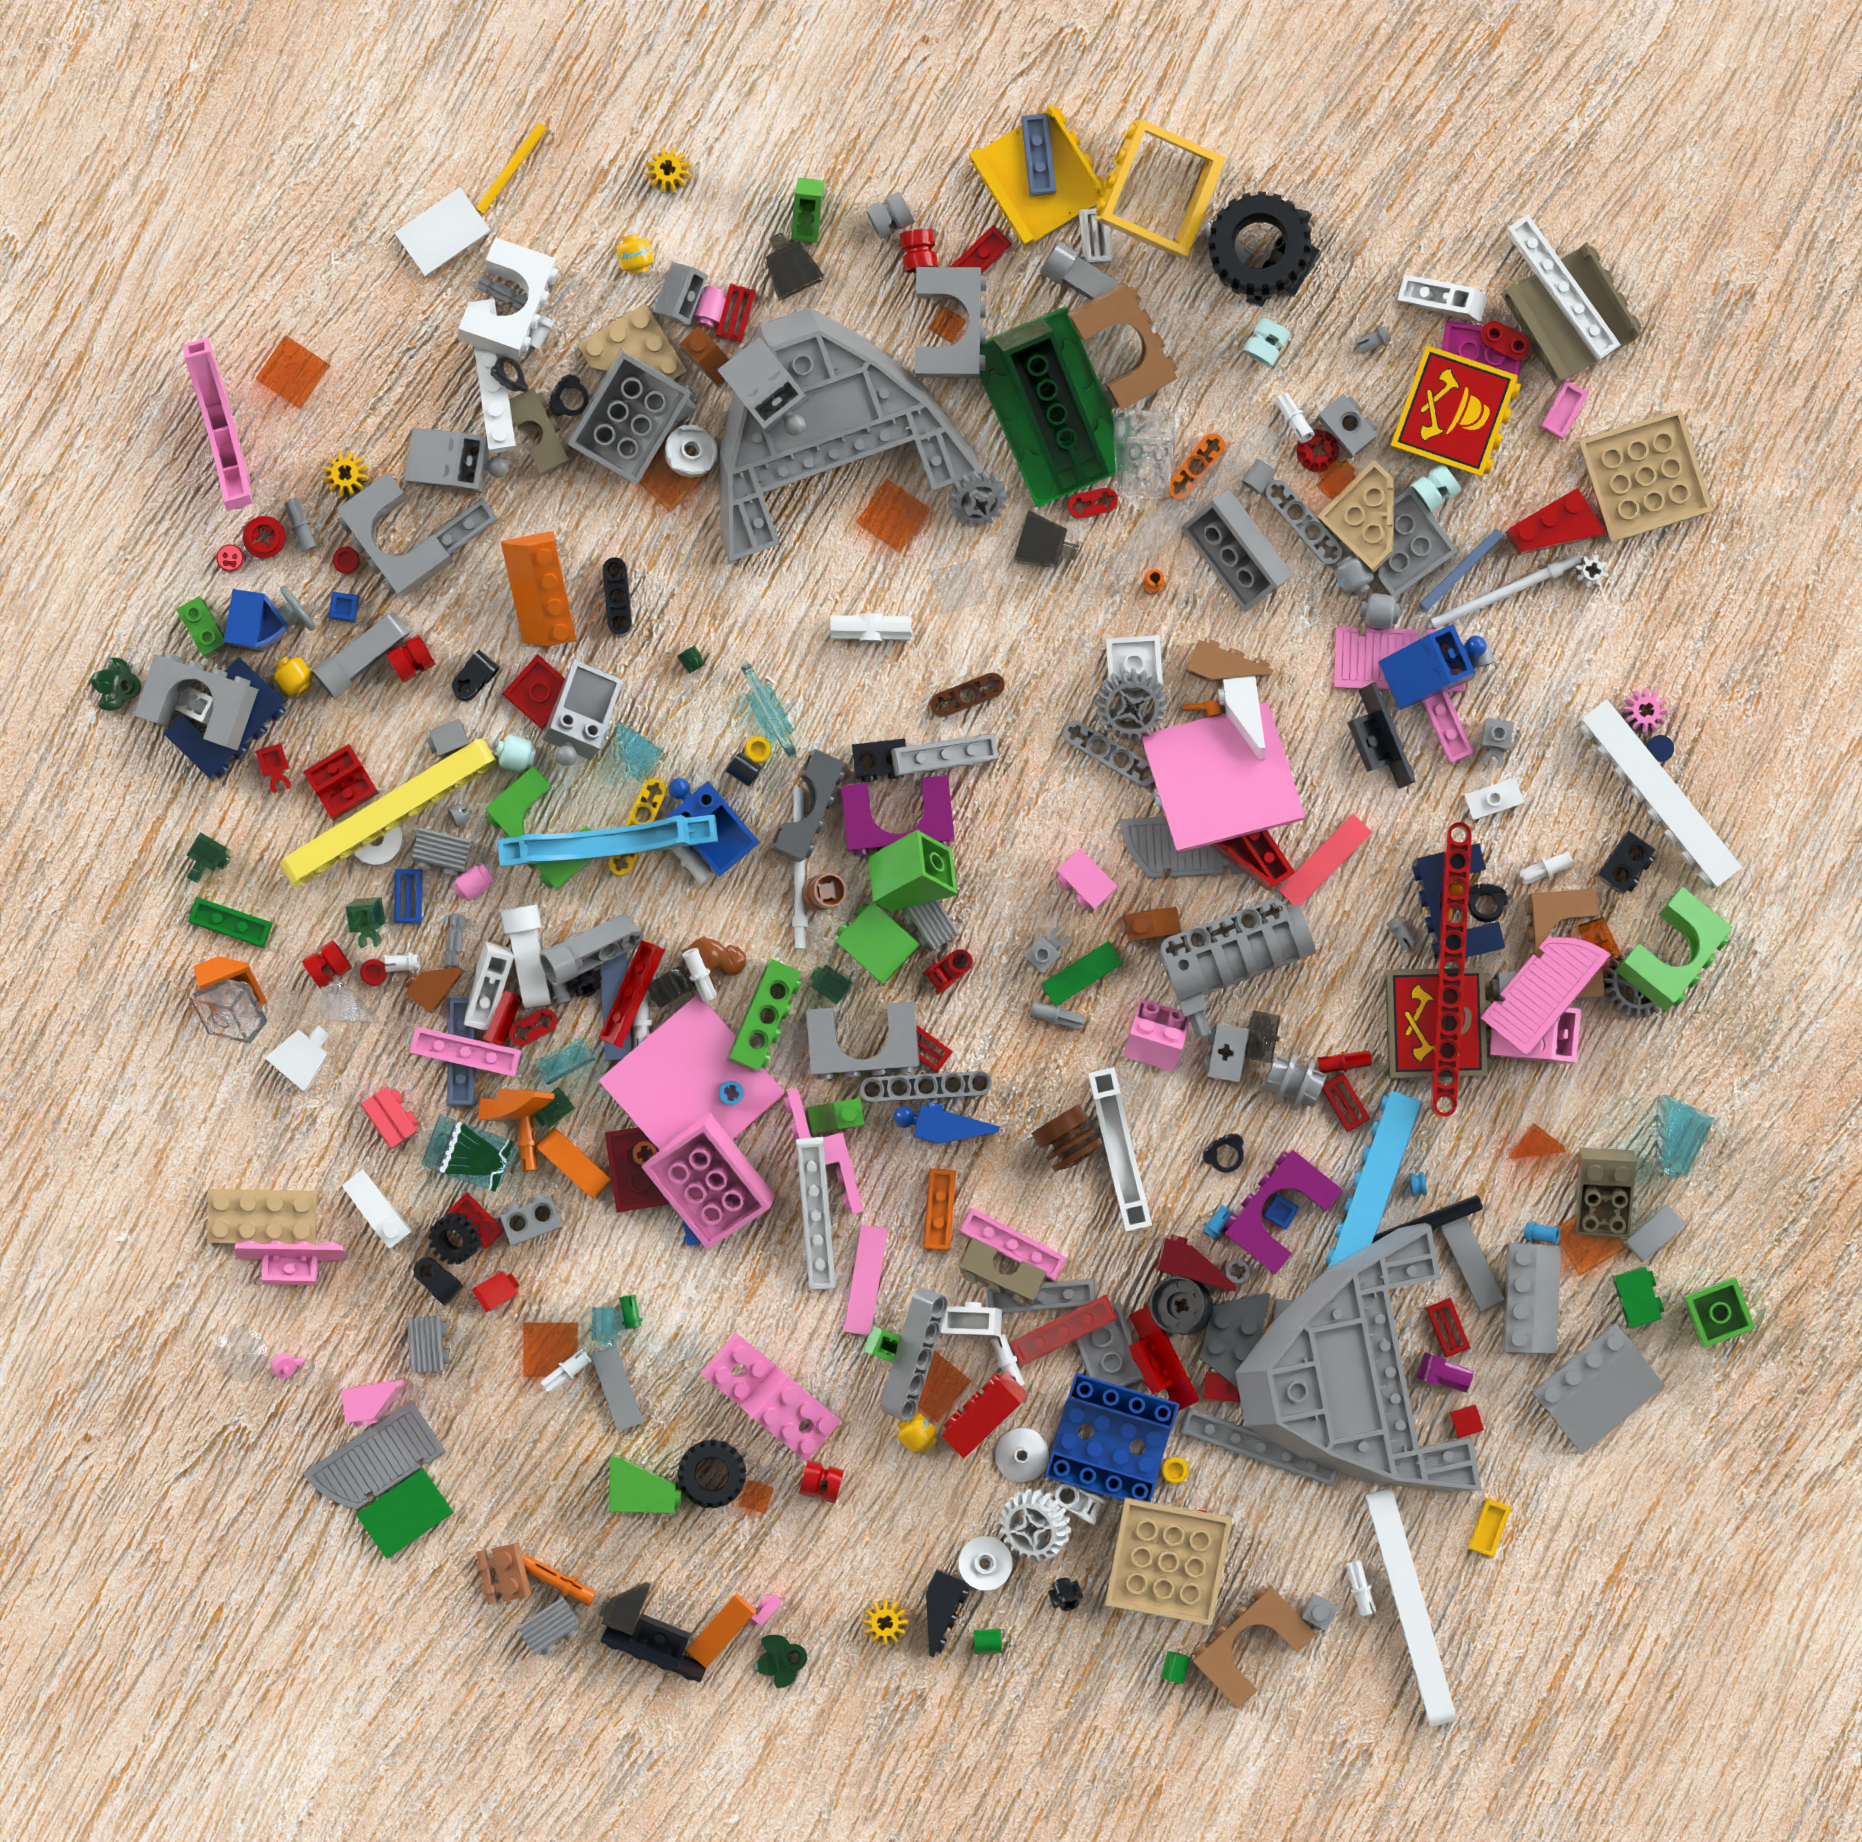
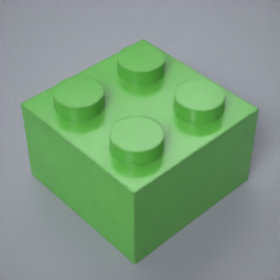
M1731 1277L1681 1296L1700 1347L1706 1348L1756 1329L1736 1278Z

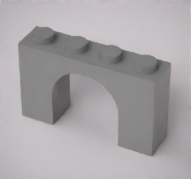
M916 267L917 298L953 300L965 309L969 317L968 330L964 337L956 344L947 347H915L916 378H980V371H985V355H980V344H986V328H981V318H986V302H981V291H986V275H981V267Z
M387 472L336 510L341 516L337 520L346 532L351 530L356 538L352 541L361 553L367 551L371 557L367 562L376 574L382 572L387 580L383 584L390 594L394 595L397 593L403 599L454 561L435 535L404 555H388L378 549L375 541V531L378 523L386 514L408 499L391 474Z
M167 652L165 657L155 654L134 715L169 727L178 698L182 692L193 684L204 683L210 689L213 696V711L203 739L238 751L259 689L249 686L250 680L235 676L234 681L227 679L228 673L212 668L211 673L204 671L205 665L189 660L188 665L180 663L181 657Z
M915 1002L887 1003L888 1041L878 1055L869 1059L852 1058L841 1049L837 1040L834 1008L806 1010L811 1075H817L818 1080L834 1079L833 1073H844V1078L860 1077V1071H871V1076L886 1075L887 1069L898 1068V1073L914 1072V1067H920Z

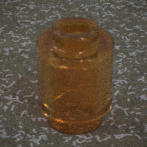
M1336 459L1319 477L1320 481L1316 486L1328 498L1332 499L1335 495L1339 496L1356 478L1353 474L1356 470L1347 460L1344 459L1341 462Z

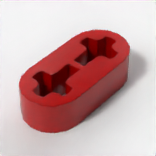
M1101 488L1076 494L1069 500L1068 511L1076 519H1085L1110 513L1117 506L1118 496L1110 488ZM1107 493L1108 497H1113L1114 501H1111L1110 507L1107 508L1102 503L1097 505L1094 503V501L1102 499V494ZM1076 500H1081L1083 504L1091 502L1092 505L1085 507L1082 514H1079L1078 510H1073L1072 506L1076 505Z
M541 1009L511 1026L509 1030L510 1039L513 1043L524 1046L543 1037L556 1028L558 1024L557 1015L549 1009ZM540 1015L552 1016L553 1020L550 1021L551 1026L549 1028H546L544 1025L538 1028L534 1026V1024L541 1021ZM518 1026H521L522 1029L531 1026L533 1030L526 1034V1040L523 1041L521 1038H515L514 1035L517 1033L516 1028Z

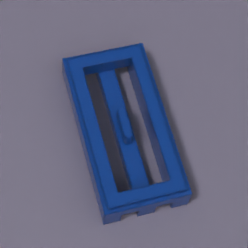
M395 869L394 923L422 924V869ZM401 875H406L405 917H401ZM412 875H416V918H411Z

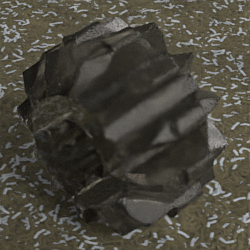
M676 967L650 983L647 990L651 1000L655 1002L657 1007H664L693 989L694 985L689 978L688 972L683 967Z

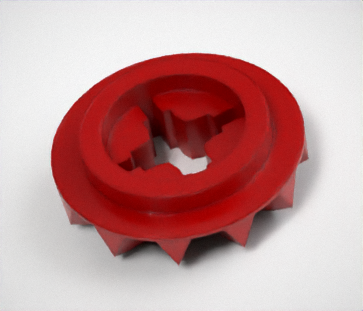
M1315 429L1313 430L1315 435L1311 436V440L1305 443L1298 441L1296 454L1298 461L1305 469L1312 472H1324L1336 463L1339 456V446L1336 438L1328 431ZM1322 440L1324 441L1322 450L1329 456L1320 454L1313 461L1314 451L1307 445L1316 447Z
M259 516L252 519L246 525L243 531V543L251 555L265 559L275 557V555L283 550L286 536L285 530L278 520L269 516ZM260 527L266 534L275 532L269 538V548L263 542L254 543L261 537Z

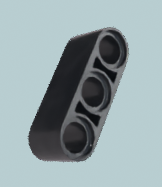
M612 557L605 561L602 570L607 624L613 635L625 637L630 634L633 628L628 569L622 559ZM613 564H619L623 568L621 575L618 577H611L608 574V569ZM614 591L624 592L625 599L622 603L614 604L611 602L610 597ZM623 617L628 621L627 627L624 630L618 631L613 628V622L616 618Z

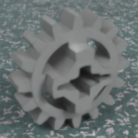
M973 471V477L970 478L964 474V481L962 483L960 481L954 482L957 489H950L949 491L952 498H949L948 502L953 516H957L960 523L966 520L968 527H971L974 522H977L979 527H982L985 520L990 524L993 523L991 517L1001 516L999 509L1006 508L1004 500L1008 499L1002 481L999 482L995 474L989 477L987 471H984L982 476H978L977 471Z

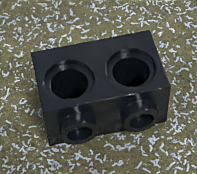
M905 738L852 744L855 777L861 778V782L877 781V776L888 775V779L904 778V775L895 776L894 767L888 765L886 758L891 753V749L906 747ZM867 755L875 760V765L870 770L863 769L859 764L861 758Z
M1628 831L1600 868L1596 877L1621 895L1626 891L1631 893L1640 881L1636 876L1643 868L1646 871L1654 861L1655 857L1652 854L1655 849ZM1631 846L1640 848L1642 857L1639 861L1632 860L1629 857L1628 852ZM1616 868H1621L1626 872V880L1623 883L1617 882L1613 877V872Z

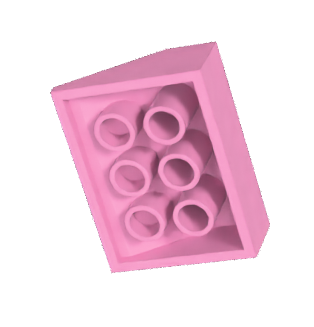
M711 1113L689 1126L641 1166L706 1249L711 1248L770 1209L775 1198V1194Z

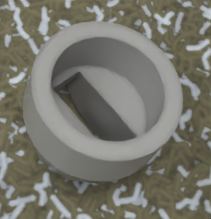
M462 804L448 808L449 815L456 828L466 824L470 819V813H463L467 807Z

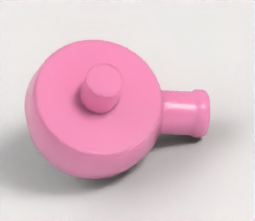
M281 1353L275 1356L271 1362L272 1373L281 1379L288 1378L293 1375L297 1366L305 1364L304 1358L301 1356L294 1359L287 1353Z

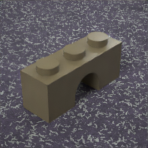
M531 388L527 392L509 399L511 415L518 429L533 424L539 426L543 431L541 442L528 449L541 476L543 477L569 464L568 456L572 452L566 440L560 442L556 432L560 431V428L554 416L548 418L544 408L548 407V404L542 392L536 394L534 388Z
M973 1238L959 1266L960 1273L963 1274L962 1277L974 1284H977L979 1281L988 1285L987 1289L995 1294L1001 1295L1003 1292L1012 1296L1011 1300L1021 1306H1026V1304L1033 1306L1047 1278V1272L1022 1260L1015 1273L1002 1275L994 1268L998 1249Z

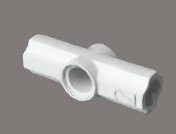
M862 613L859 616L831 615L830 639H859L860 642L911 640V617L883 616V614Z

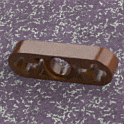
M988 673L940 692L931 700V711L937 717L945 718L998 697L1004 690V680L997 673ZM989 678H992L993 681H999L1000 685L997 686L996 692L987 689L983 691L985 697L980 698L979 690L975 683L980 682V687L988 684ZM963 688L974 690L975 699L972 702L965 703L960 699L959 694ZM955 692V698L960 707L955 708V704L952 703L947 706L946 712H942L941 709L936 710L935 706L938 704L939 698H942L944 701L951 700L950 693Z

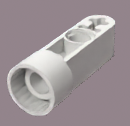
M532 904L500 911L504 933H509L524 1008L529 1009L551 1004L547 976L539 959V953L542 950L537 928L542 926L538 905Z

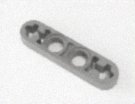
M1282 480L1270 482L1265 491L1268 502L1320 562L1328 566L1338 563L1342 557L1340 544L1287 483ZM1272 487H1282L1284 489L1282 492L1283 497L1287 500L1291 496L1294 500L1288 502L1281 509L1279 505L1283 504V501L1278 496L1275 498L1271 496L1273 492ZM1292 505H1297L1302 509V517L1298 520L1289 518L1287 514L1288 508ZM1313 525L1319 528L1320 536L1318 539L1309 540L1306 537L1305 529L1308 526ZM1324 536L1328 539L1324 544L1329 549L1334 547L1337 550L1334 554L1336 557L1334 560L1331 557L1324 558L1323 555L1326 551L1322 546L1318 550L1314 547V545L1322 541Z
M1071 721L1065 726L1063 737L1068 744L1139 786H1149L1154 782L1153 776L1150 780L1146 778L1144 781L1139 780L1140 774L1133 770L1132 775L1127 773L1132 767L1134 759L1139 761L1136 765L1137 768L1144 770L1145 767H1148L1150 769L1149 763L1145 759L1080 721ZM1076 726H1079L1081 728L1080 733L1087 737L1088 732L1093 734L1089 738L1086 748L1081 746L1084 740L1076 737L1074 740L1070 739L1071 733L1068 731L1069 728L1074 729ZM1096 739L1103 740L1106 744V750L1102 754H1095L1091 750L1090 745ZM1118 753H1124L1129 758V764L1124 768H1119L1114 764V756Z

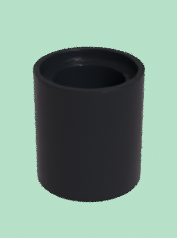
M739 752L726 772L749 787L762 767Z

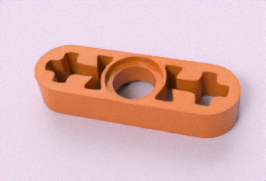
M1213 433L1206 435L1171 478L1167 486V492L1173 500L1183 501L1187 499L1222 455L1225 449V442L1220 435ZM1216 440L1218 441L1217 448L1219 451L1213 450L1207 458L1212 460L1210 463L1203 456L1196 454L1199 450L1204 454L1208 448L1206 442L1212 443ZM1199 460L1203 463L1204 470L1201 474L1194 475L1189 471L1188 465L1191 461ZM1184 471L1186 476L1195 480V482L1191 484L1188 481L1184 487L1187 492L1185 494L1180 492L1177 495L1174 493L1175 487L1173 484H1180L1185 477L1180 474Z

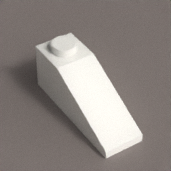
M1404 275L1397 300L1451 317L1481 322L1488 297L1476 288Z
M1255 675L1223 679V689H1218L1220 705H1225L1227 717L1258 759H1265V743Z
M487 941L484 942L475 971L464 1025L485 1031L488 1030L514 956L511 948Z
M364 1169L342 1185L389 1249H393L413 1233Z

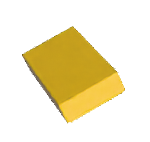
M1485 1497L1467 1548L1494 1558L1512 1507Z

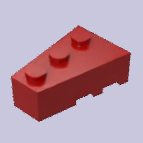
M1578 487L1508 528L1505 532L1519 555L1600 538L1605 534Z
M1267 830L1210 844L1212 848L1267 891L1296 873Z

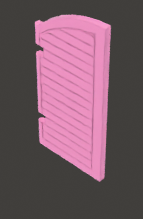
M1336 627L1334 688L1361 689L1375 682L1378 689L1390 690L1378 661L1421 639L1418 638V629L1385 630L1366 628V636H1358V627ZM1426 630V636L1438 630ZM1443 644L1440 646V649L1443 652H1448L1450 646ZM1454 668L1451 670V673L1454 676L1461 673L1458 668ZM1464 683L1447 690V692H1464Z
M1548 936L1539 947L1544 952L1542 957L1539 959L1533 954L1500 993V996L1506 1000L1501 1005L1493 1001L1480 1018L1528 1056L1612 956L1610 953L1584 940L1567 937L1551 938Z

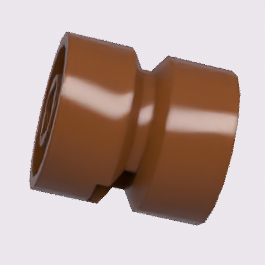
M825 873L809 878L802 887L803 902L808 908L816 911L839 906L847 895V887L844 880L835 873Z

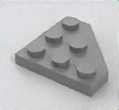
M1412 487L1394 499L1393 554L1378 569L1377 579L1388 594L1395 598L1459 552Z

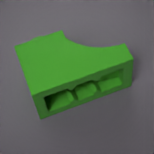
M797 179L791 240L818 242L824 180Z
M861 1098L807 1107L812 1134L865 1125Z
M873 1325L871 1333L867 1337L864 1352L893 1363L901 1336Z

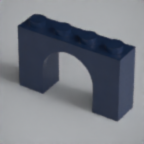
M240 657L226 669L225 672L228 673L226 678L234 681L235 676L250 680L249 686L259 690L238 751L203 739L204 734L184 715H181L164 733L212 781L216 777L220 780L230 770L228 765L235 758L240 760L248 752L249 748L247 745L253 739L256 741L261 739L268 731L266 726L272 720L277 722L287 711L285 707L288 703Z
M1480 843L1471 845L1470 874L1486 870ZM1444 852L1415 859L1416 865H1412L1414 880L1420 881L1422 891L1418 892L1421 907H1426L1428 917L1424 918L1428 934L1433 933L1435 943L1431 944L1435 960L1438 959L1441 918L1439 900L1442 891ZM1452 855L1450 864L1454 869H1461L1464 865V860L1460 855ZM1499 922L1467 929L1465 958L1506 948ZM1453 935L1448 936L1445 941L1447 948L1450 950H1457L1460 944L1458 938Z

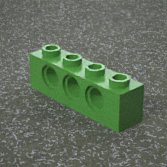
M773 959L767 961L726 1060L754 1072L760 1071L761 1067L766 1068L771 1057L768 1049L771 1043L775 1044L781 1033L778 1025L781 1018H787L792 1006L788 1001L791 994L796 995L800 988L802 980L799 979L801 971ZM772 985L781 987L783 991L781 999H775L771 996L770 988ZM764 1009L772 1014L770 1024H765L760 1020V1012ZM752 1034H756L762 1039V1045L759 1049L753 1048L749 1043V1038Z

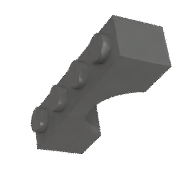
M817 749L809 752L800 777L805 781L810 791L811 803L809 810L800 821L779 825L769 850L796 862H801L805 858L808 859L815 845L811 842L815 833L819 834L824 825L825 819H822L825 809L829 810L834 801L835 795L832 792L835 784L839 785L844 777L845 770L842 767L845 762Z

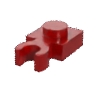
M282 743L255 751L263 777L270 775L272 777L270 781L271 791L274 794L278 793L276 789L278 781H284L286 788L291 789L290 780L283 774V771L289 770L290 767Z

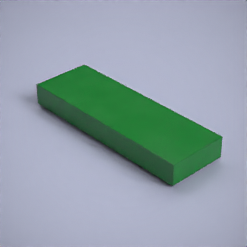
M196 897L188 922L264 949L273 926L272 922Z
M1107 941L1041 983L1056 1007L1122 965L1123 961L1110 941Z

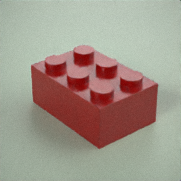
M1007 1371L1001 1376L995 1373L981 1388L984 1392L980 1394L977 1391L962 1406L964 1411L961 1412L958 1409L943 1425L946 1430L941 1436L963 1459L1027 1397L1028 1393Z

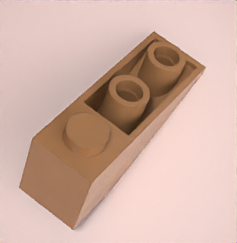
M1205 638L1204 641L1198 640L1186 670L1187 673L1209 682L1253 675L1255 677L1271 676L1273 673V669L1269 668L1270 663L1255 658L1254 661L1244 658L1245 653L1230 648L1229 651L1219 648L1220 643L1209 638Z

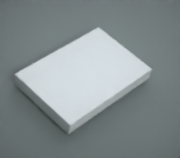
M459 187L397 230L395 235L424 276L427 277L488 235L491 230L461 187Z

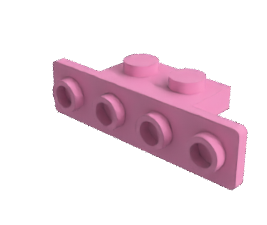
M244 1241L243 1243L235 1244L237 1259L263 1260L262 1284L316 1285L318 1261H345L343 1245L334 1242L312 1245L309 1242L285 1244L280 1241H273L269 1244H258L254 1241Z

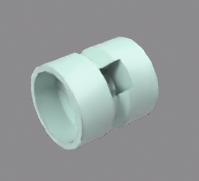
M1261 317L1254 329L1255 337L1249 338L1242 351L1255 361L1265 366L1273 367L1280 355L1278 348L1285 346L1291 333L1279 324Z
M1442 463L1429 472L1428 478L1421 477L1411 485L1430 513L1443 505L1444 498L1450 500L1461 492L1458 482Z

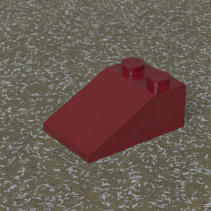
M1171 1234L1170 1239H1163L1155 1269L1236 1292L1237 1286L1196 1248L1187 1244V1238Z

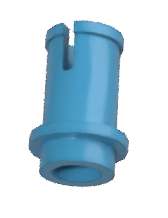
M1224 1205L1220 1206L1208 1223L1205 1222L1203 1224L1205 1227L1202 1231L1213 1240L1222 1236L1220 1233L1225 1228L1224 1224L1233 1214Z
M1532 1221L1525 1225L1524 1238L1528 1239L1530 1243L1542 1241L1557 1244L1560 1238V1228L1537 1225V1222Z

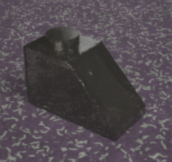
M645 1581L612 1596L609 1602L604 1600L599 1616L603 1617L601 1624L632 1635L652 1582Z

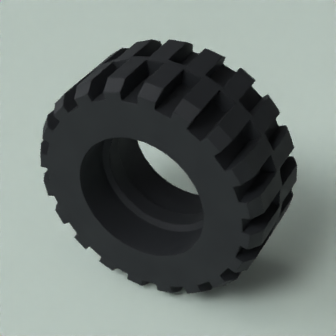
M1258 191V195L1253 196L1250 195V192L1242 194L1241 199L1236 200L1234 198L1229 201L1228 207L1226 209L1222 208L1218 212L1216 221H1213L1211 225L1208 245L1212 267L1215 274L1219 275L1220 281L1225 286H1230L1232 291L1238 295L1241 292L1246 294V298L1254 299L1255 296L1269 299L1270 295L1275 293L1279 296L1285 293L1286 288H1293L1298 283V278L1300 276L1303 277L1307 270L1306 266L1310 262L1311 257L1309 226L1306 224L1302 212L1295 209V204L1290 200H1282L1281 195L1274 193L1273 196H1268L1266 192ZM1253 223H1268L1277 227L1282 232L1286 244L1285 252L1276 264L1258 269L1249 267L1238 259L1234 247L1238 233L1246 226Z

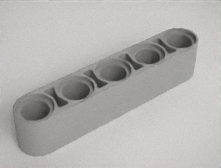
M984 1071L871 1077L862 1082L860 1092L861 1096L868 1102L982 1096L990 1091L992 1080ZM976 1076H983L987 1079L988 1085L985 1090L977 1091L973 1088L972 1080ZM951 1077L957 1078L961 1083V1088L955 1093L947 1091L945 1087L946 1080ZM929 1079L933 1082L934 1089L930 1094H922L919 1091L918 1084L921 1080ZM895 1081H903L907 1085V1091L904 1095L896 1096L893 1094L891 1086ZM870 1082H875L880 1086V1093L873 1098L868 1097L864 1092L865 1086Z
M921 1287L916 1290L910 1303L881 1401L882 1412L904 1422H908L914 1417L948 1306V1300L945 1296Z

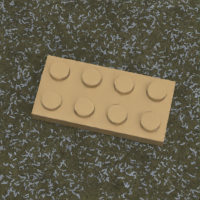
M208 1189L207 1243H243L244 1241H254L258 1244H269L273 1241H280L285 1244L309 1242L312 1245H316L317 1191Z

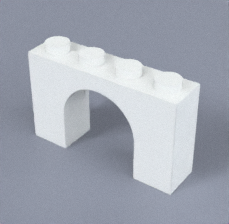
M495 237L486 259L485 272L517 283L525 291L528 298L527 303L520 311L508 316H497L467 306L458 328V340L519 361L522 352L527 353L531 338L528 336L531 329L536 330L539 324L540 315H538L540 306L545 308L550 294L547 292L549 284L554 285L559 271L555 269L556 258Z

